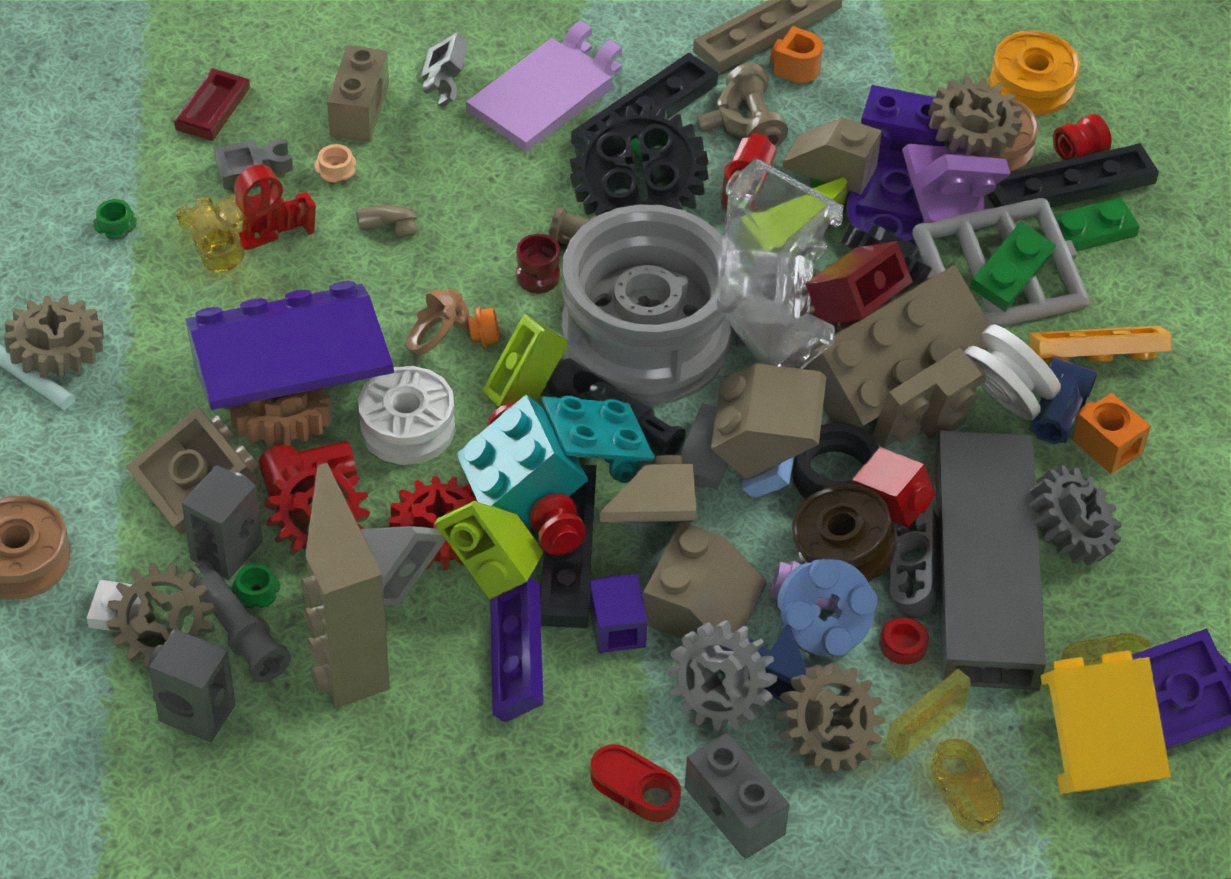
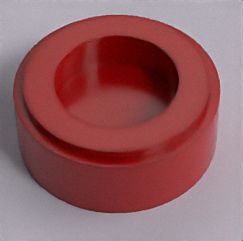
M906 617L892 619L882 628L879 641L881 652L894 663L902 665L914 664L925 656L929 644V634L926 628L914 619Z

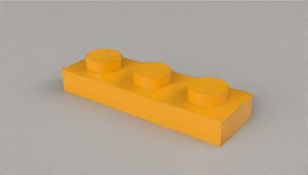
M1161 326L1029 333V347L1040 358H1043L1046 364H1051L1054 357L1070 362V357L1086 356V360L1091 362H1108L1113 360V354H1130L1132 359L1148 360L1157 358V352L1172 351V334Z

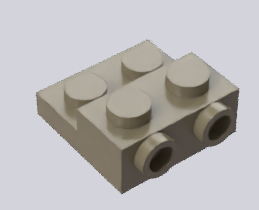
M958 348L888 393L872 437L882 448H885L896 440L900 444L907 442L919 430L929 439L939 434L940 430L956 431L967 420L965 415L967 409L975 404L977 387L986 380L982 367L975 360L969 359L961 348Z
M196 407L126 466L170 524L181 535L186 532L182 502L216 465L233 474H243L256 486L261 482L253 472L260 466L256 459L242 444L236 449L230 444L229 441L236 436L218 414L210 420L199 407Z

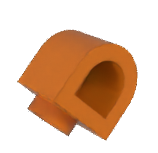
M792 26L784 39H778L771 50L770 62L774 63L773 75L795 83H807L815 80L819 76L821 69L822 40L811 32Z

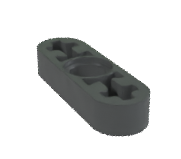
M932 503L916 518L918 531H913L911 526L907 528L891 521L895 532L897 548L893 561L890 564V594L898 611L908 618H920L927 615L935 608L938 602L939 524L938 516ZM923 548L926 550L925 555L916 562L907 563L903 561L904 556L912 549ZM911 580H916L920 589L916 591L915 597L909 598L913 594Z

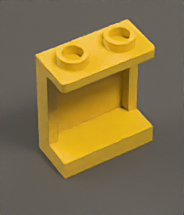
M1130 650L1101 655L1102 664L1088 666L1084 665L1083 657L1070 658L1053 662L1054 670L1040 675L1042 685H1049L1064 767V773L1057 775L1061 794L1157 781L1171 777L1149 657L1133 659Z

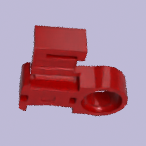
M263 164L248 167L239 174L234 184V190L236 193L235 203L243 214L242 232L234 234L245 250H251L278 240L279 237L275 232L276 230L278 233L303 226L308 235L315 233L316 204L308 192L296 194V199L284 201L281 198L283 193L282 183L269 166ZM259 183L261 192L248 196L250 190ZM255 233H258L260 238H255Z

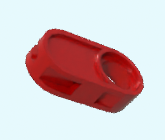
M619 744L603 746L594 753L591 759L590 779L593 786L600 793L651 822L668 820L677 813L681 801V785L678 779L670 772ZM661 788L670 794L671 799L666 804L660 806L652 805L644 800L643 794L649 789Z

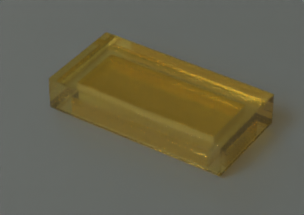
M957 669L891 722L885 750L897 760L904 759L965 709L971 679L960 669Z

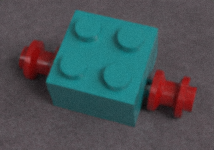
M525 395L517 403L499 407L489 417L487 428L472 438L456 453L477 501L517 514L528 530L533 527L539 533L538 539L545 552L552 555H563L574 551L584 541L586 527L582 519L576 516V506L569 496L588 481L577 456H565L546 410L529 396Z

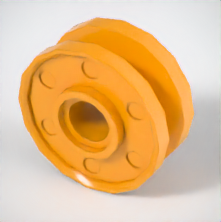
M1038 30L1019 31L1005 37L997 45L989 85L991 88L997 84L1003 85L1000 92L1002 95L1013 94L1016 100L1024 103L1035 115L1051 114L1063 109L1072 100L1080 61L1073 47L1067 41L1054 34Z

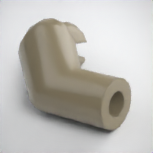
M388 204L356 209L359 230L394 225L395 235L399 238L413 236L418 230L415 224V220L418 218L412 209Z

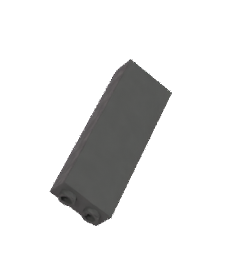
M940 430L935 453L936 514L939 524L938 580L942 685L1040 690V675L1044 674L1046 655L1038 526L1034 523V520L1037 519V512L1029 507V503L1036 499L1030 493V489L1035 486L1032 435Z

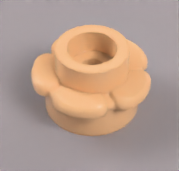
M339 144L328 145L320 150L318 159L315 162V171L327 182L348 180L355 174L356 159L346 146Z

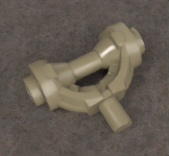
M741 64L729 73L726 79L727 86L720 98L717 99L718 110L697 116L700 129L704 132L724 126L727 134L734 135L740 139L748 138L753 133L768 136L769 141L778 147L786 139L788 127L785 119L780 114L770 112L765 106L762 96L768 87L766 72L759 64ZM742 101L747 103L752 115L751 118H744L738 112V105Z

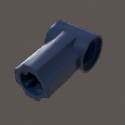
M1054 357L1050 369L1056 375L1061 385L1060 392L1053 399L1041 397L1039 402L1040 413L1031 421L1029 430L1037 436V439L1057 444L1067 442L1075 418L1080 408L1085 406L1087 397L1090 396L1098 371Z

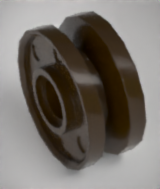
M842 483L822 488L807 497L796 510L792 522L794 542L798 549L801 565L822 559L841 560L857 568L867 581L870 582L879 577L893 561L897 543L888 505L877 492L863 485Z

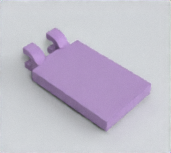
M580 20L570 28L562 43L553 38L549 39L467 100L466 110L527 152L612 89V76L622 69V65L615 61L622 54V47L609 40L598 50L595 58L592 59L586 55L592 50V45L584 41L592 34V27Z

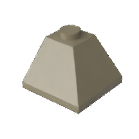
M682 455L654 456V465H645L599 513V523L696 521L693 464H683Z

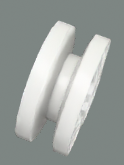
M995 324L989 325L982 333V340L989 352L977 346H969L964 353L969 359L975 360L982 367L986 380L981 386L996 401L1016 416L1027 421L1033 420L1040 413V405L1034 394L1045 399H1053L1060 392L1061 385L1049 366L1027 344L1005 328Z
M415 366L394 367V373L371 378L364 384L358 397L361 439L368 450L383 461L400 465L421 464L438 457L450 446L456 432L453 390L446 380L435 372Z

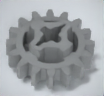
M729 621L721 622L716 626L715 630L711 623L708 622L697 628V633L691 631L681 638L685 647L680 646L672 651L671 657L679 662V665H675L667 670V675L678 679L679 685L670 690L671 696H684L686 701L680 708L682 713L688 712L692 708L697 711L695 724L700 726L711 718L714 731H720L726 727L728 721L734 730L739 729L746 723V718L753 721L763 713L759 705L765 706L772 700L773 695L764 688L775 683L777 676L766 673L765 667L772 663L774 659L773 656H760L758 650L764 643L761 638L752 643L746 640L748 627L743 626L735 633H731ZM720 646L730 648L733 651H725ZM721 670L726 675L723 681H721L718 677V674L721 672ZM712 701L721 702L724 706L718 705Z

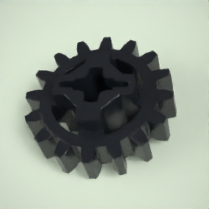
M849 223L839 241L852 250L858 247L897 241L911 280L915 284L925 281L932 270V267L914 258L919 247L874 223L869 232L863 231Z

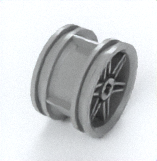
M663 205L621 207L593 218L583 225L571 238L563 256L562 295L565 306L562 313V336L569 341L564 351L565 358L573 359L611 383L617 390L627 393L643 404L656 405L678 401L703 389L722 370L729 353L731 335L729 311L734 300L735 260L729 244L718 230L702 218L684 210Z

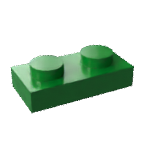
M1121 197L1054 214L1065 241L1071 240L1076 252L1138 236L1140 225Z
M1020 221L975 275L969 288L1006 312L1053 255L1057 245Z

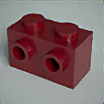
M897 241L855 248L805 283L820 325L840 323L841 327H848L865 318L878 307L888 303L894 295L911 284L912 280Z

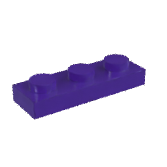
M529 577L527 582L490 599L492 715L503 722L510 721L544 705L540 586L531 577Z

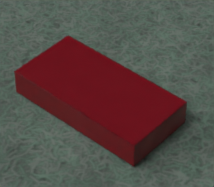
M212 68L174 121L175 130L214 141L250 89L249 79Z

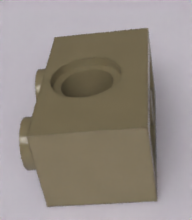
M346 46L327 101L329 133L331 137L371 142L389 87L388 54L386 50Z

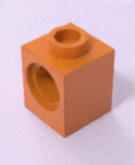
M1111 392L1098 402L1091 401L1081 408L1075 418L1077 424L1072 441L1105 470L1113 474L1144 453L1151 426Z

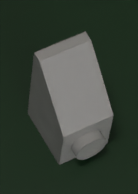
M413 526L361 529L382 573L385 606H396L404 600L445 543L446 539L439 529Z

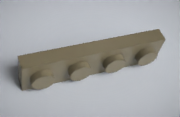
M767 0L694 39L693 52L720 74L774 45L778 39L783 40L792 26L803 29L842 8V0Z

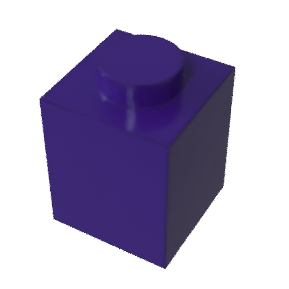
M638 574L628 576L610 575L602 579L590 580L589 608L598 653L645 648L648 621Z

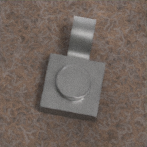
M458 32L428 50L421 78L425 80L423 92L428 94L437 89L440 94L438 105L442 107L456 99L457 89L453 78L462 71L465 65L464 57L469 42Z

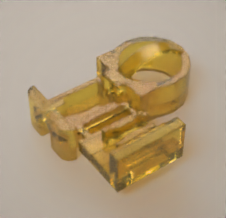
M236 193L216 202V208H214L211 198L204 196L195 201V206L189 208L188 205H185L176 211L180 227L188 225L195 235L192 239L197 253L202 258L204 266L211 271L225 272L231 270L244 259L245 251L239 233L235 229L239 228V222L243 221V214L235 203ZM232 244V247L224 251L221 245ZM213 249L215 254L209 252Z

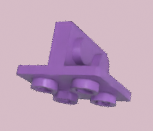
M908 144L902 149L925 223L986 210L987 206L983 196L993 192L996 189V184L1011 174L1006 159L964 156V149L962 148L951 152L948 150L949 147Z

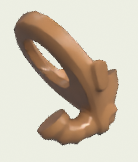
M448 288L446 290L435 289L426 295L427 307L416 313L418 320L407 338L406 345L410 352L422 355L431 351L444 339L452 325L465 332L469 330V309L466 307L460 292ZM443 321L436 335L428 343L421 345L426 332L437 322Z

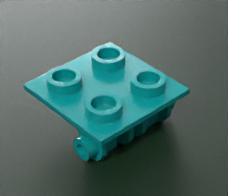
M573 396L542 398L543 405L565 456L603 458L610 464L609 472L611 477L622 483L630 482L634 478L640 461H654L653 453L629 403H623L614 399L605 401L582 400Z

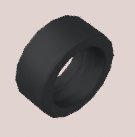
M827 423L821 425L819 445L794 457V484L800 495L805 499L827 486L842 483L854 484L853 480L833 481L822 477L812 469L810 465L812 459L817 455L827 452H842L855 457L864 466L880 447L875 439L861 428L846 423Z

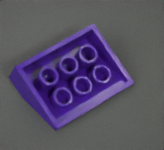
M353 281L337 282L330 285L329 290L312 293L310 290L292 291L285 295V299L267 302L266 299L262 298L250 299L242 302L240 308L222 311V308L219 307L205 308L197 311L195 317L185 318L195 371L211 410L394 373L393 363L370 295L362 284L356 285Z

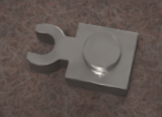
M275 139L261 148H258L256 140L214 148L215 161L224 189L234 187L239 174L253 165L263 164L269 166L277 174H284L293 170L291 154L288 155L286 139Z

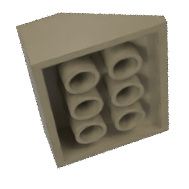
M324 463L317 466L305 555L307 577L301 579V586L310 607L304 609V615L312 635L311 638L307 639L308 648L315 666L310 667L312 680L318 694L328 693L334 708H338L389 690L390 681L382 573L328 464Z

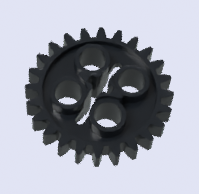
M644 105L641 115H635L632 107L627 106L626 117L622 118L612 110L610 111V123L606 124L597 118L595 120L597 132L584 130L585 144L579 143L574 145L576 157L570 159L573 172L570 174L572 188H575L577 202H583L586 215L596 212L595 216H598L616 208L633 205H663L683 210L682 207L685 206L695 209L697 206L694 195L705 194L703 181L709 180L708 167L706 166L709 163L707 151H704L703 139L701 136L695 137L692 124L682 127L680 114L667 120L666 108L662 107L656 116L650 114L649 105ZM633 139L639 140L648 193L646 200H641L639 196L631 148V140ZM657 145L665 146L659 150L651 149L652 147ZM613 153H623L617 157H608ZM663 181L671 182L669 185L664 187L656 186L658 183ZM619 189H628L627 192L622 194L614 193Z

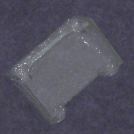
M755 158L742 171H736L730 177L726 186L728 200L719 282L715 289L717 308L760 364L803 369L834 343L835 326L810 314L811 298L805 283L812 279L813 262L827 251L828 244L821 241L829 224L837 227L842 223L843 205Z

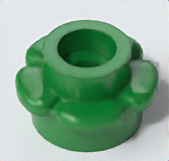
M119 199L104 201L97 207V219L93 221V226L97 233H104L107 238H121L126 232L129 233L134 230L137 220L133 217L134 213L128 203Z
M251 564L243 567L237 573L232 585L233 593L236 594V597L245 608H253L254 606L265 608L271 605L276 600L275 594L280 590L278 578L270 568L262 564ZM254 587L260 588L259 591H252Z

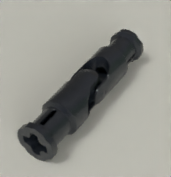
M571 358L560 359L546 384L549 393L557 398L573 396L586 400L579 394L589 392L587 400L605 401L614 399L623 403H629L655 456L675 455L684 442L686 435L684 428L670 426L655 416L653 409L627 393L617 390L611 383Z

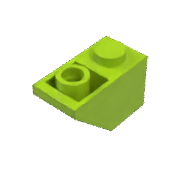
M473 501L438 518L435 522L436 527L489 599L527 582L544 553L517 514L478 501Z

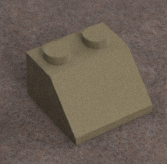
M758 363L738 373L734 372L720 382L711 450L746 480H749L819 445L826 376L821 371Z
M680 521L643 592V602L648 621L647 626L678 638H683L691 631L697 633V628L705 623L710 622L715 630L716 626L721 622L729 621L731 633H735L738 629L747 625L766 586V580L724 536Z

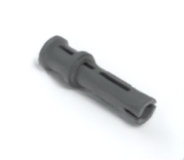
M202 560L197 562L195 565L204 575V579L199 578L196 572L190 568L188 571H192L196 576L192 587L195 588L201 585L207 587L209 593L203 601L213 603L215 607L213 614L229 633L228 645L231 650L237 655H242L249 663V672L255 681L268 682L281 675L287 669L291 660L288 649L281 644L275 643L269 635L270 628L264 619L250 615L245 606H243L217 572L211 561Z

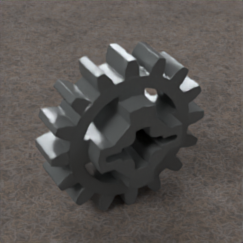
M1061 465L1055 470L1052 468L1036 480L1037 484L1030 489V493L1036 499L1029 503V507L1039 514L1034 523L1045 528L1047 532L1043 539L1046 542L1051 541L1056 545L1057 553L1060 556L1065 552H1069L1072 563L1077 564L1083 559L1085 564L1089 566L1096 561L1099 562L1116 550L1114 545L1121 541V537L1115 531L1122 527L1121 522L1112 518V512L1117 509L1115 505L1106 503L1104 500L1107 494L1106 490L1099 489L1094 484V478L1091 475L1086 479H1082L1079 468L1074 467L1068 471L1065 465Z

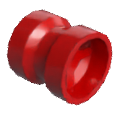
M1090 114L1080 118L1076 125L1069 123L1056 128L1053 133V145L1056 153L1064 161L1108 151L1111 149L1112 137L1105 120L1097 114Z

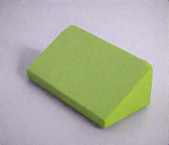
M524 314L486 382L482 393L498 407L517 403L525 395L537 403L569 341L535 318Z

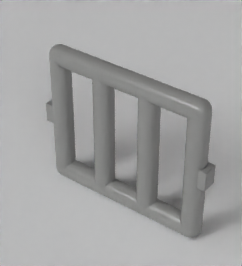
M1044 198L949 217L936 222L922 223L916 225L912 230V235L917 247H919L918 250L923 263L932 267L928 278L945 270L933 239L953 234L957 235L972 275L975 277L985 265L986 260L973 230L996 225L1004 242L1015 229L1013 221L1036 216L1044 237L1057 245L1052 256L1068 295L1046 299L1035 275L1023 290L1028 304L1010 307L1004 312L982 297L988 312L984 313V316L989 325L995 324L1000 327H1006L1085 309L1090 303V298L1074 263L1077 256L1071 240L1065 241L1051 206Z

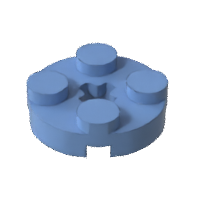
M822 559L804 563L791 571L780 588L777 604L778 609H781V620L783 622L781 627L783 630L786 625L791 627L798 648L802 651L819 656H843L859 645L868 634L873 623L874 611L877 607V595L870 588L865 576L847 562L836 559ZM832 596L835 599L834 606L836 611L833 616H826L824 620H821L818 617L821 609L816 605L819 598L828 599Z

